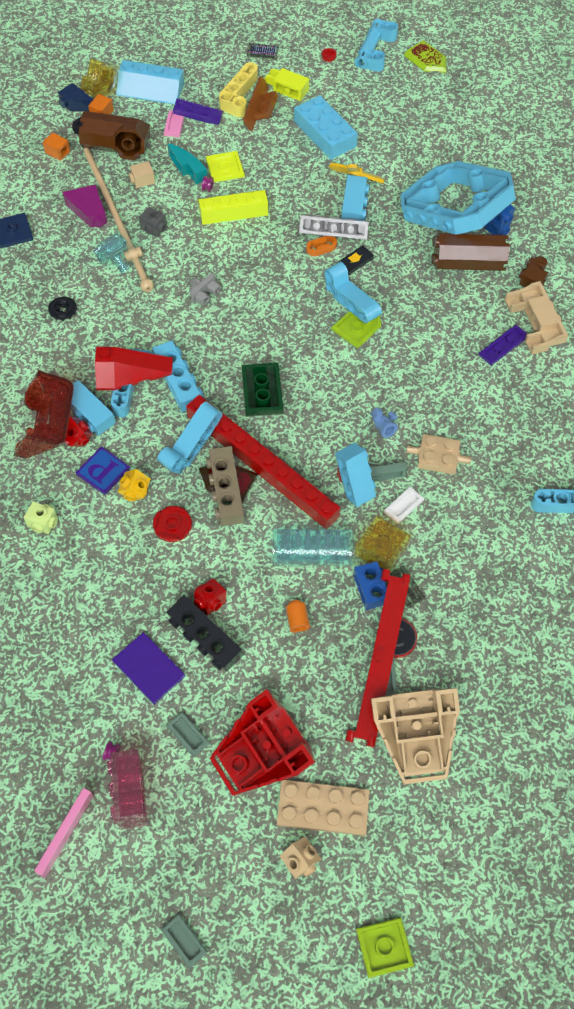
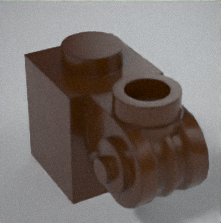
M542 256L531 257L527 263V268H523L519 275L521 279L519 285L527 287L531 283L540 281L543 286L549 273L545 271L547 259Z

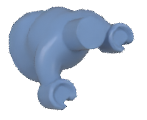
M377 407L371 412L375 427L379 429L383 438H389L397 431L398 425L392 422L398 418L395 412H389L388 417L383 415L382 410Z

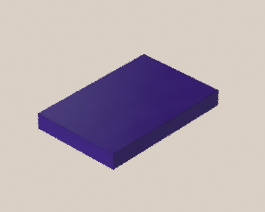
M144 632L112 659V662L153 705L186 677Z

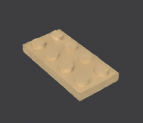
M282 780L276 826L366 836L369 790Z

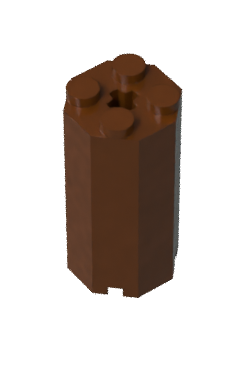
M437 233V236L432 238V246L435 247V251L431 255V264L436 269L506 271L504 264H508L510 245L506 243L505 239H509V235Z

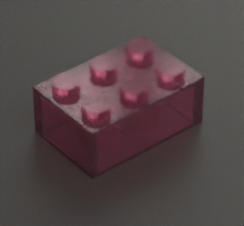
M138 749L110 753L111 760L107 761L108 774H111L112 783H109V794L114 802V805L110 806L111 819L114 820V824L119 826L120 830L148 826L143 766Z

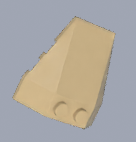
M457 688L431 689L371 698L374 722L404 784L447 779L453 739L456 734L457 717H459L460 712ZM444 772V774L442 775H434L411 779L404 778L406 776Z

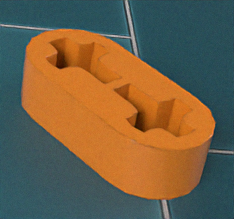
M324 236L311 240L307 243L306 252L310 256H319L331 252L337 247V239L334 236Z

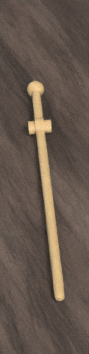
M84 148L89 165L128 250L123 252L126 261L132 260L141 279V289L145 292H150L154 288V283L151 279L147 278L139 260V257L143 256L139 246L134 248L89 148Z

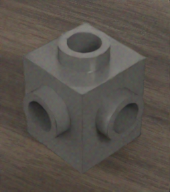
M148 207L139 216L140 229L144 230L147 234L158 237L167 227L165 215L151 207Z

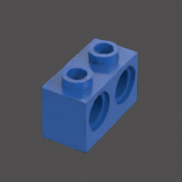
M511 204L489 221L484 228L493 234L507 235L510 231L511 221L514 218L515 207Z
M377 561L354 567L353 571L365 610L380 607L384 604L387 586L385 581L381 580L383 568L379 567ZM370 574L373 575L375 578L368 579L366 575ZM378 592L381 594V596L375 597L372 595V593Z

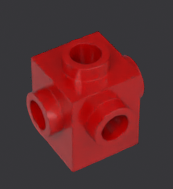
M71 416L58 429L64 436V441L71 447L85 446L93 435L89 430L90 426L85 421Z
M213 578L207 583L199 585L194 590V605L206 615L213 611L216 612L226 603L227 590Z

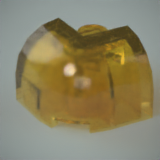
M90 58L87 75L82 76L80 89L93 97H96L98 94L103 96L109 95L116 86L120 68L111 63Z

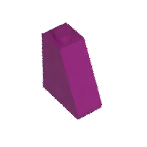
M96 185L63 192L66 206L89 227H102L107 224L106 214Z

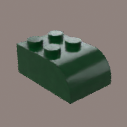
M279 363L242 365L245 416L283 414Z

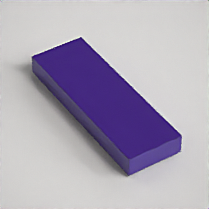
M176 98L173 108V114L216 125L220 124L223 112Z
M515 324L479 352V356L492 366L525 340L527 333Z

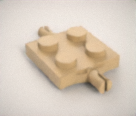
M423 434L422 443L419 447L407 446L406 453L417 454V468L455 475L459 462L471 463V456L460 455V440Z

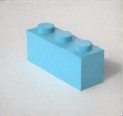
M347 175L342 218L365 219L366 209H363V207H367L368 197L365 194L368 195L369 184H366L367 177Z
M79 380L60 392L63 406L67 410L71 409L76 418L85 421L90 426L89 430L92 433L95 432L99 436L116 423L114 414Z
M353 443L336 452L335 456L348 500L356 507H359L376 497L374 489L376 486L371 477L372 469L368 464V453L365 448H361L356 443Z

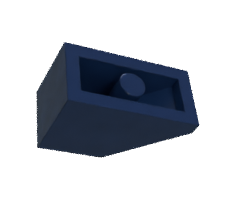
M71 83L58 92L59 104L62 108H67L69 111H89L88 105L93 101V98L75 84Z

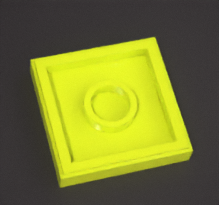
M237 151L206 156L211 177L214 178V182L245 177Z

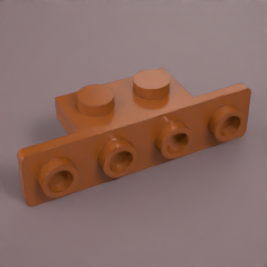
M263 76L258 79L243 117L244 124L250 131H253L256 120L271 117L278 98L276 91L267 93L269 87Z

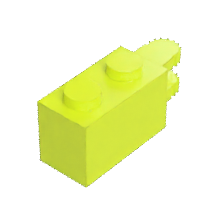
M284 68L281 70L271 69L264 78L268 84L273 86V91L301 101L309 91V78Z

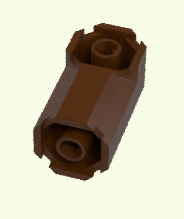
M83 111L80 122L83 123L82 127H79V143L81 147L117 152L122 159L136 160L139 155L145 152L150 139V124L136 118Z

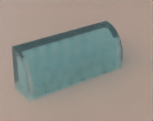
M273 529V565L352 566L353 530Z

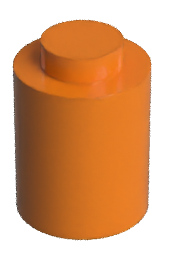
M300 600L289 602V605L286 606V613L290 632L294 633L310 629L306 604Z

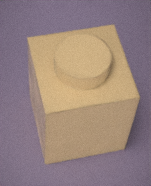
M149 161L130 166L131 173L128 174L131 184H135L136 188L155 184L154 172Z

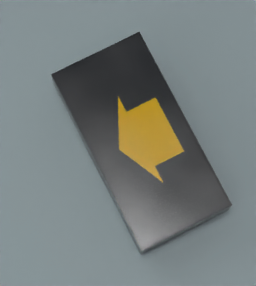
M362 245L338 262H342L346 266L349 276L373 260L374 255Z

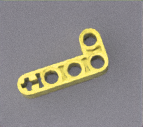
M253 62L246 63L219 93V106L222 111L236 117H244L247 103L243 96L258 80L257 64Z

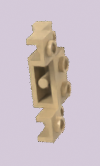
M540 281L531 283L520 290L506 293L504 301L510 313L524 310L534 330V333L527 334L525 338V343L531 355L548 351L550 346L566 343L568 334L561 322V317L556 313L554 304L550 301Z

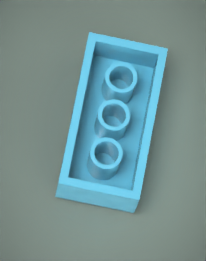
M320 95L294 108V122L330 160L357 147L358 133Z

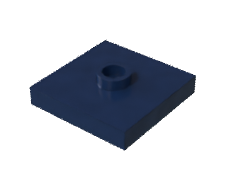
M25 212L0 219V249L33 241Z

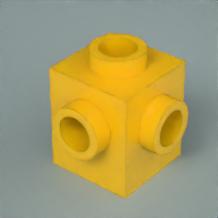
M138 469L127 471L120 479V486L117 492L123 495L124 499L131 502L143 499L147 494L151 478Z

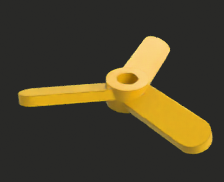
M330 163L329 165L330 169L337 172L367 177L379 183H384L385 181L379 176L362 171L363 169L357 164L342 165Z

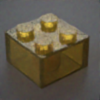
M376 516L357 543L355 555L368 563L377 561L380 568L391 571L408 547L411 535Z

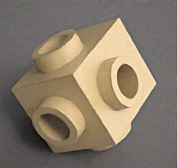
M306 837L292 843L280 855V858L295 879L302 875H305V877L311 875L317 870L315 865L321 860L316 849Z

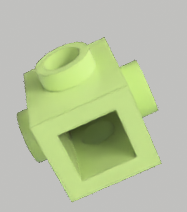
M32 502L24 516L27 527H30L37 533L49 534L58 522L54 508L48 504L42 505Z

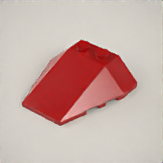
M268 689L248 703L244 713L236 720L232 730L224 737L210 757L211 762L232 796L297 776L316 762L309 743L287 710ZM216 756H217V757L219 758V760L221 761L222 765L224 766L225 770L227 771V773L229 774L230 778H231L232 781L234 782V784H235V786L237 787L238 791H235V789L233 788V786H232V784L230 783L229 779L227 778V776L225 775L224 771L222 770V768L220 767L219 763L217 762V760H216V758H215Z

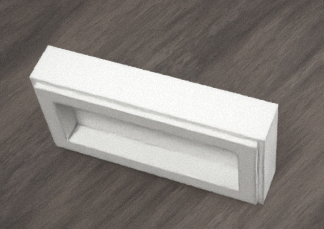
M409 487L384 510V513L396 524H399L424 501V498L412 487Z

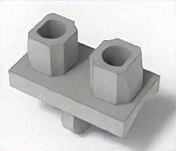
M212 273L205 279L201 278L198 280L193 278L190 281L192 286L189 290L193 304L198 302L205 306L210 300L209 295H207L208 292L217 295L221 291L220 285L215 281V275Z

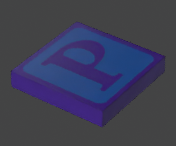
M101 446L75 473L105 496L120 481L124 473L130 470V466Z

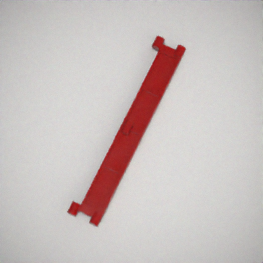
M383 569L381 574V580L388 581L356 732L347 730L345 741L353 743L354 738L366 740V746L372 748L375 747L378 728L373 719L371 698L386 695L411 577L409 574H403L402 578L390 576L391 571L388 569Z

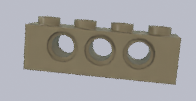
M232 446L209 449V457H206L207 468L212 470V474H209L210 486L214 485L215 491L211 492L213 503L217 502L218 508H214L216 520L220 519L221 527L244 523V513ZM225 468V470L219 471L218 469ZM222 485H228V487H226V488H222V487H220V486H222ZM231 502L230 505H224L223 503Z

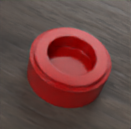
M326 48L322 51L321 57L324 61L331 62L336 59L337 52L332 48Z

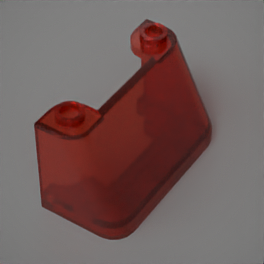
M40 370L37 371L24 395L25 406L28 409L37 411L35 425L33 429L30 427L26 429L24 438L15 446L13 456L27 459L60 447L64 443L74 390L70 380Z

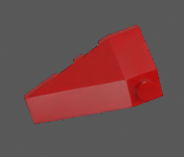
M96 347V390H119L125 385L132 384L134 386L138 382L147 379L152 381L172 375L173 358L119 347Z

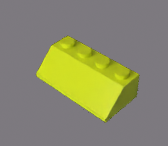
M265 190L197 199L202 225L268 215V200Z

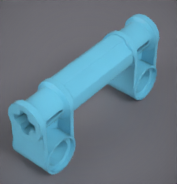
M375 19L372 22V27L369 29L358 52L359 56L355 58L354 63L356 67L372 71H382L384 69L385 54L383 51L375 50V47L379 40L387 42L397 40L398 24L396 22Z

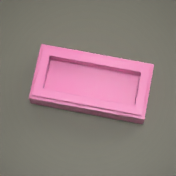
M169 110L164 136L180 138L184 116L173 114V111Z

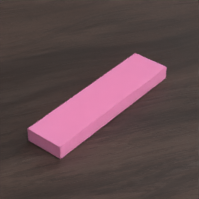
M85 788L81 790L39 861L35 872L41 877L46 878L93 798L91 791Z

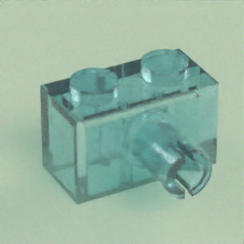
M118 233L99 243L93 250L102 265L111 260L114 261L121 274L130 269V266L122 256V252L127 248L126 241Z

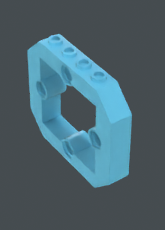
M461 161L434 167L400 194L405 221L455 235L481 229L516 200L511 172ZM451 183L470 186L471 191L479 192L472 197L473 203L463 212L441 207L440 204L434 203L440 199V192Z

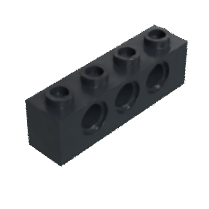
M185 595L166 612L170 617L168 622L175 629L180 627L184 631L182 635L190 643L194 640L198 644L197 650L204 656L208 654L213 659L211 663L219 671L223 668L227 672L244 656L243 650ZM194 618L192 624L185 625L186 619ZM203 631H208V632H209V634H208V636H207L206 638H204V639H200V638H199V635H200L201 632H203ZM216 645H223V649L219 653L213 652Z

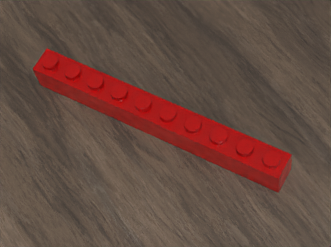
M201 395L194 398L186 405L187 417L192 419L198 408L208 401ZM222 413V418L210 436L224 447L232 446L233 454L327 530L339 518L341 507Z

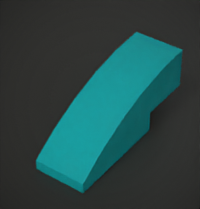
M167 144L168 155L182 176L189 174L196 185L202 183L204 176H208L206 167L188 151L174 144Z

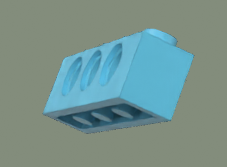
M173 341L153 347L152 351L154 354L173 358L172 375L166 376L164 379L181 412L187 411L186 405L198 395L204 397L201 388H197L195 385L196 379L193 373L190 374L188 371L187 361L182 360L181 350L179 346L175 347Z

